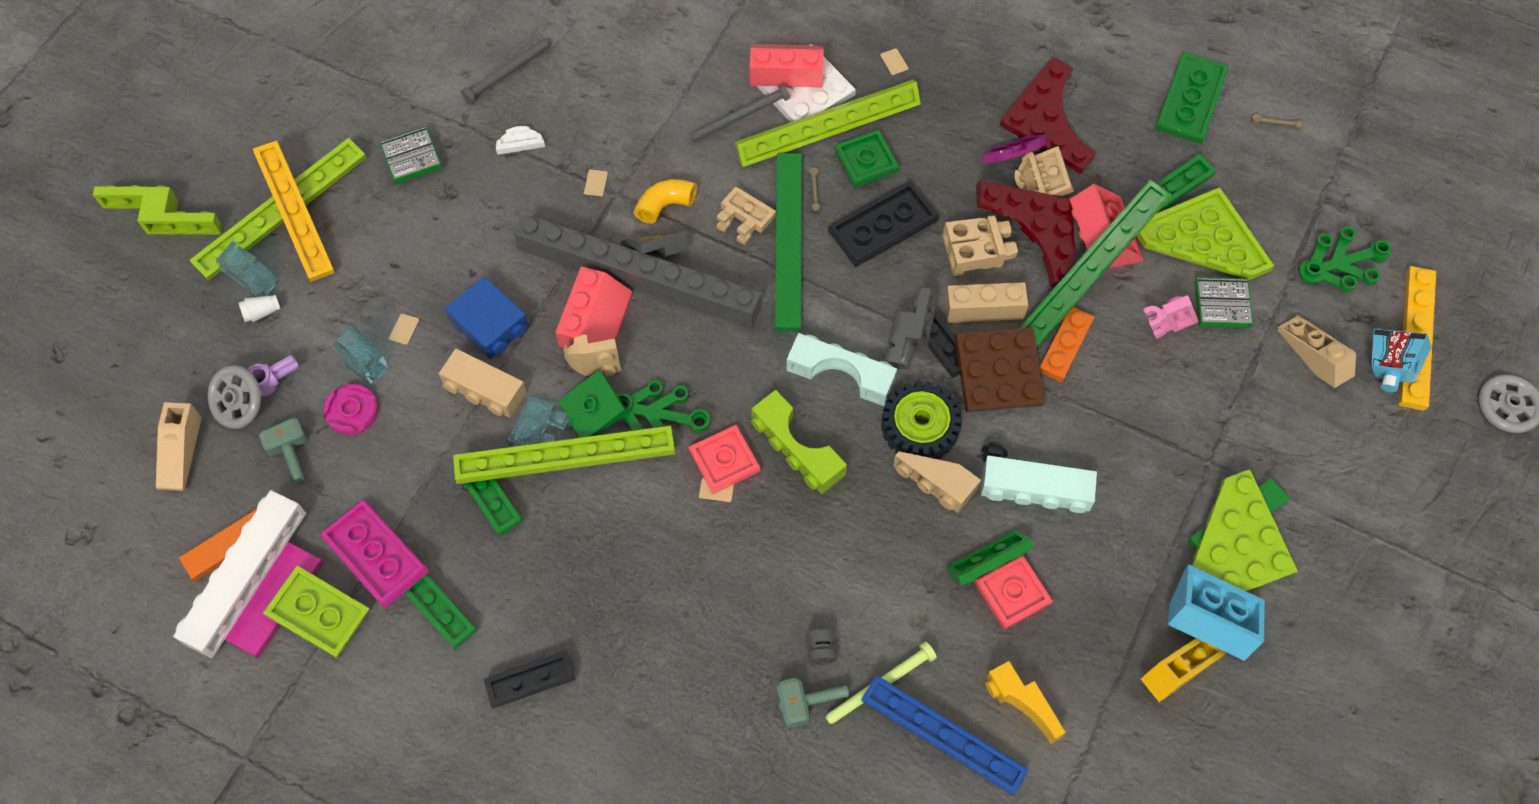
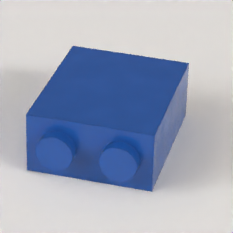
M485 276L445 308L450 322L490 359L496 354H501L511 341L521 337L529 327L525 313Z

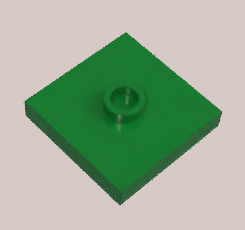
M879 129L834 145V151L854 188L899 172L900 167Z
M601 370L596 371L558 401L580 438L599 435L628 413L621 399Z

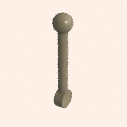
M1254 114L1251 119L1254 124L1265 122L1294 126L1296 129H1301L1304 125L1302 120L1288 121L1264 118L1260 114Z
M811 167L809 169V176L812 177L813 192L811 209L817 212L821 208L820 203H818L816 178L819 170L816 167Z

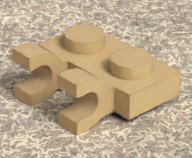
M735 187L721 202V209L723 211L717 215V220L720 222H718L716 228L725 233L734 217L744 222L737 228V232L740 234L736 240L745 245L751 238L754 230L760 233L765 230L776 217V211L738 187Z

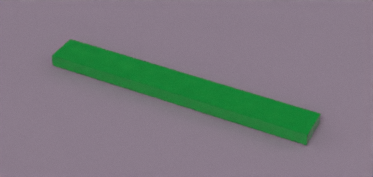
M777 153L775 331L801 332L802 153Z
M1150 179L1020 326V328L1033 327L1036 350L1171 198L1170 193Z

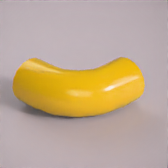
M677 179L657 182L645 190L638 200L633 212L635 217L642 222L652 224L657 221L661 210L667 205L680 204L691 207L696 198L697 183Z

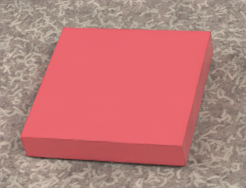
M737 424L688 447L712 494L761 472V468Z
M1024 556L1007 562L997 570L985 574L974 582L1004 630L1044 609L1053 602Z

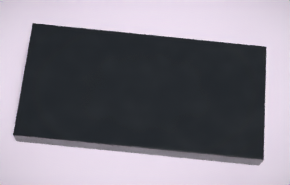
M909 181L829 225L828 232L852 264L857 267L936 223L939 220V216L915 185Z

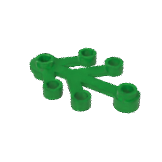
M1346 226L1338 234L1339 241L1332 259L1322 263L1325 251L1333 244L1332 236L1323 233L1315 241L1316 249L1312 259L1306 260L1300 265L1299 276L1307 284L1323 281L1340 288L1345 293H1351L1357 286L1356 279L1363 281L1368 286H1373L1380 279L1379 271L1374 268H1369L1365 271L1353 266V264L1369 259L1375 263H1383L1392 252L1391 246L1387 241L1379 240L1375 241L1368 249L1345 255L1349 243L1356 236V231L1352 227ZM1321 240L1326 241L1327 244H1323ZM1336 270L1346 274V276L1340 278L1329 272ZM1345 282L1350 283L1351 286H1347Z
M657 380L649 382L647 387L631 396L625 393L617 394L622 403L627 406L626 409L628 411L620 419L626 421L631 431L646 429L641 427L635 415L645 417L652 428L664 427L660 420L690 426L691 430L696 433H703L710 427V416L705 410L697 409L690 415L665 410V408L674 403L683 404L687 402L689 394L684 386L675 387L673 392L648 406L639 403L649 397L659 398L663 394V386ZM653 387L660 388L657 392L650 391ZM678 392H684L685 396L677 397L676 394ZM697 421H703L705 423L703 426L695 425ZM673 436V442H674V448H675V446H676V441H675V437Z

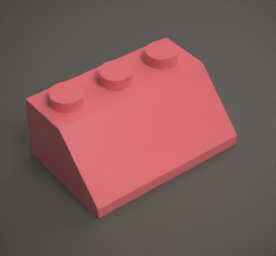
M752 44L750 52V86H778L784 83L785 87L822 88L823 46Z
M1096 184L1089 186L1070 198L1073 208L1071 212L1078 222L1080 228L1079 235L1085 242L1087 250L1125 208L1120 196ZM1136 237L1109 268L1138 263L1144 260Z
M581 267L555 332L559 347L571 346L574 344L573 340L575 337L587 334L589 343L615 339L616 341L633 292L605 272Z

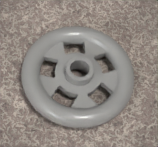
M229 365L216 372L208 387L207 399L209 409L213 417L224 427L240 429L249 425L257 416L261 405V390L254 375L246 368L238 365ZM235 376L242 379L241 386L234 384ZM224 381L227 384V386L223 389L222 392L220 390V386ZM247 392L250 393V403H249V404H247V402H248V393H247ZM221 401L227 408V410H225L224 412L220 406ZM240 409L242 416L235 418L234 410Z
M1504 374L1492 377L1484 383L1479 393V406L1485 418L1492 425L1506 432L1524 433L1534 429L1539 424V391L1530 382L1515 375ZM1506 385L1515 386L1517 388V392L1511 390L1507 391ZM1492 391L1500 394L1497 401L1490 398ZM1528 396L1532 406H1526V401L1523 397ZM1510 399L1515 401L1516 405H1513ZM1498 408L1508 415L1506 419L1501 418L1496 413ZM1522 412L1528 418L1524 422H1520L1519 419L1516 417L1520 415Z

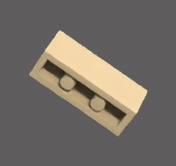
M1023 282L947 286L944 299L947 323L1024 320L1028 308L1026 284Z
M458 349L453 351L438 373L443 382L442 386L453 394L459 392L465 395V398L475 405L481 403L487 406L488 410L497 416L503 414L511 418L527 394L523 381Z

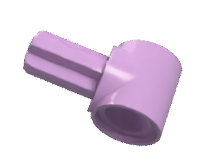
M290 355L270 367L268 364H255L247 370L254 375L257 382L265 378L258 384L261 390V397H266L276 390L279 384L278 380L298 369L299 364Z

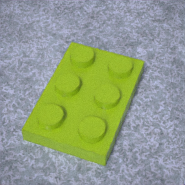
M296 566L263 614L338 659L369 614L370 609L301 567Z

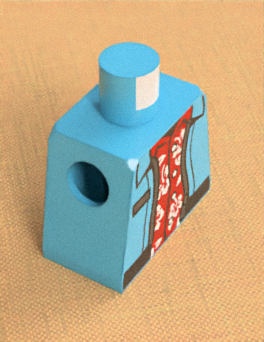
M1374 329L1371 365L1375 377L1383 379L1381 389L1387 392H1396L1400 381L1411 383L1416 381L1431 350L1428 334Z

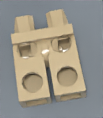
M995 215L988 216L987 219L976 218L945 222L942 238L953 277L963 275L964 271L974 269L999 268L1003 266L1004 260L1016 258L1018 253L1016 242L1003 243L1002 238H1008L1011 235L1009 221H997Z

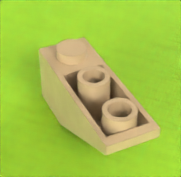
M1297 315L1278 327L1279 333L1311 371L1332 387L1336 388L1355 376L1356 352L1307 320Z
M164 402L157 436L156 488L158 490L185 491L202 416L189 403Z
M899 451L895 455L893 466L901 476L909 477L915 481L924 493H931L937 497L940 504L948 510L953 509L959 513L978 490L981 480L960 464Z

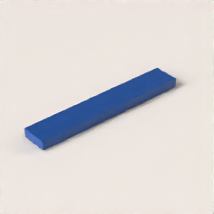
M878 675L874 677L861 699L866 705L1012 796L1017 792L1029 770Z

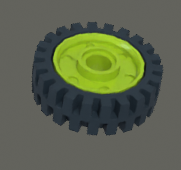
M915 381L914 386L911 383H907L903 389L899 387L895 390L894 394L892 393L889 396L883 409L881 428L885 441H888V446L891 450L895 448L896 454L899 451L933 459L934 457L939 459L943 457L944 453L947 454L951 450L960 434L962 417L961 409L957 407V400L955 398L951 399V393L948 390L943 392V387L938 384L934 388L931 382H926V385H922L921 381ZM924 419L927 424L921 425L915 420Z

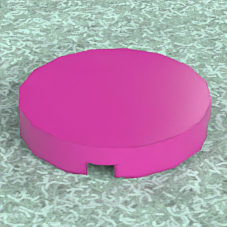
M349 383L329 394L325 400L323 412L327 423L334 431L343 435H354L365 431L373 424L377 418L379 407L376 397L369 388L361 384Z

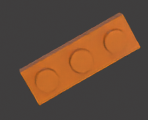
M1073 308L1068 313L1039 367L1041 374L1061 383L1063 382L1095 318L1094 316L1077 308Z

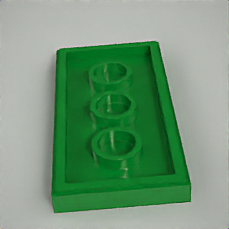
M1183 52L1155 130L1202 145L1229 66Z

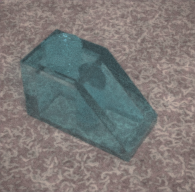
M234 241L216 259L222 272L258 297L266 296L279 281L255 256Z
M353 325L333 344L347 368L369 384L381 377L388 366L382 353Z

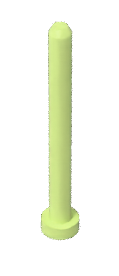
M927 642L919 645L920 651L881 678L892 684L924 661H934L937 659V656L932 647ZM870 685L827 713L825 718L828 723L834 724L863 704L861 699Z

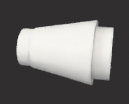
M276 295L244 298V301L238 302L245 322L252 321L253 323L276 310H280Z

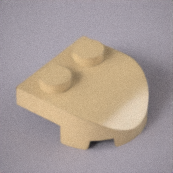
M1059 146L1034 155L1033 151L1026 154L1022 158V163L1018 170H1015V181L1020 189L1060 197L1074 192Z
M587 334L575 337L573 345H565L563 348L564 357L568 364L582 375L591 376L598 370H601L605 376L621 372L615 339L589 343Z

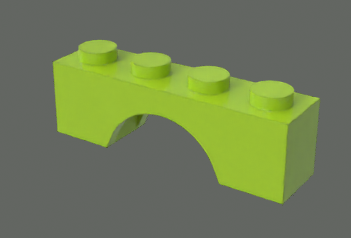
M774 390L751 408V423L759 433L764 432L767 435L770 445L777 452L781 450L787 457L786 461L795 471L799 470L805 476L804 480L811 489H817L823 494L846 475L847 464L830 446L808 448L799 444L792 437L789 426L793 420V407L777 390Z

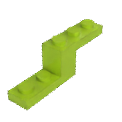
M114 185L94 187L93 196L102 208L140 209L137 222L146 234L222 235L223 225L215 213L208 211L200 213L177 211L179 200L170 187L162 185L155 187H141L138 185L130 187H117Z

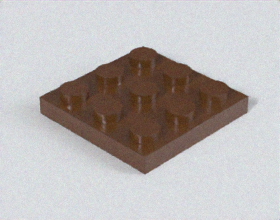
M1033 327L957 333L954 336L966 413L1035 407L1045 404Z

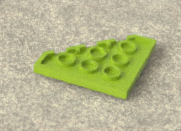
M1220 187L1157 213L1137 235V238L1146 249L1248 280L1268 273L1274 267V264Z
M1249 469L1222 480L1216 502L1212 506L1205 524L1204 534L1192 559V566L1246 592L1298 572L1251 470Z

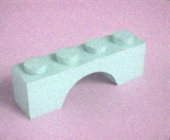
M798 333L787 358V371L808 379H812L818 373L829 369L848 373L858 384L860 398L885 406L897 373V368L888 362H878L868 358L863 353H853L843 349L838 344H828L819 341L813 335H803Z

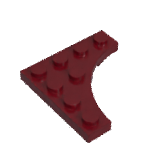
M1053 57L1001 118L999 125L1020 138L1032 135H1046L1047 144L1039 149L1045 152L1059 146L1065 165L1082 174L1094 159L1096 152L1087 147L1074 134L1066 120L1062 106V94L1073 68Z
M979 181L976 185L977 207L994 212L1004 218L1009 216L1022 226L1020 230L1032 243L1036 242L1043 252L1044 256L1042 259L1047 270L1049 286L1056 287L1076 264L1070 198Z

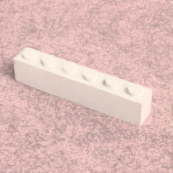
M271 490L266 497L260 500L256 513L251 520L244 524L240 537L235 544L228 548L224 561L219 568L212 572L208 585L202 593L197 595L193 602V607L186 618H183L178 623L176 633L173 636L185 646L211 659L213 658L306 515V512L298 503Z

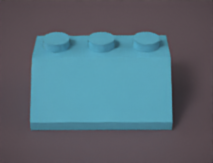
M1188 564L1169 604L1168 625L1245 661L1264 642L1265 600Z

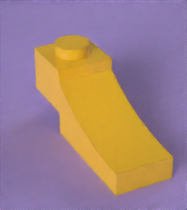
M1010 661L989 671L985 685L993 698L997 697L1000 704L1006 701L1027 715L1043 732L1050 744L1064 736L1066 732L1035 681L1024 686Z

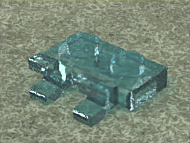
M530 396L507 439L508 444L515 447L553 442L555 436L544 433L548 424L565 431L569 424V420L565 418L566 413L555 410V405L551 402Z

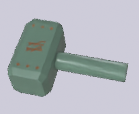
M292 417L261 430L259 437L267 454L275 456L283 452L294 483L303 482L305 477L294 447L304 444L308 438L299 419Z
M799 678L780 681L777 684L778 705L780 712H782L784 725L787 728L808 724L809 711L807 706L849 696L847 685L804 694L802 682Z

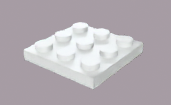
M823 56L822 88L786 87L791 99L787 101L781 99L773 104L789 122H793L843 104L855 96L856 89ZM757 86L765 96L779 90L778 86Z

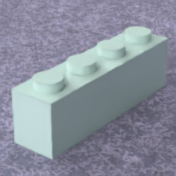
M987 456L983 469L981 496H987L988 499L993 501L1007 499L1014 500L1015 503L1020 505L1034 503L1041 504L1047 509L1061 507L1068 508L1075 513L1089 512L1095 502L1097 471Z

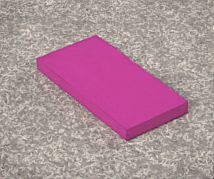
M364 499L319 534L384 609L429 573L427 567Z
M288 542L225 640L250 655L259 658L280 627V624L266 617L263 612L296 566L315 576L323 561Z

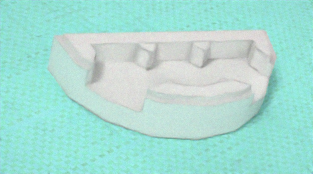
M516 126L507 129L506 134L496 142L497 155L545 147L542 135L531 130L528 126Z

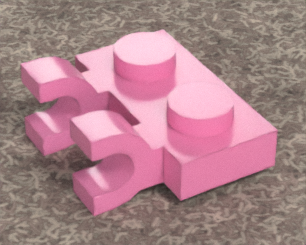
M1188 295L1170 299L1167 304L1162 305L1163 309L1157 306L1144 308L1156 339L1164 336L1168 331L1173 330L1176 332L1199 322Z

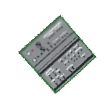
M426 126L380 141L395 185L443 169Z
M1196 278L1194 282L1199 327L1251 328L1253 326L1248 279Z

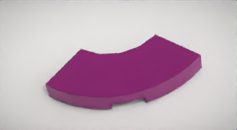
M1046 135L1024 136L1014 142L993 146L983 153V164L1003 161L1035 151L1047 144Z

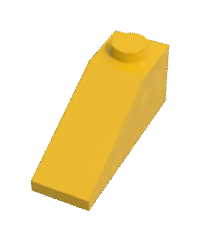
M1195 638L1159 662L1141 680L1158 702H1161L1223 657L1226 652Z

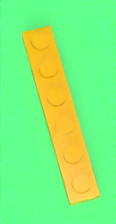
M277 140L254 148V154L310 282L334 274L333 267Z
M1410 266L1406 271L1403 331L1428 334L1431 350L1416 381L1412 383L1400 381L1398 406L1425 411L1429 407L1436 271Z

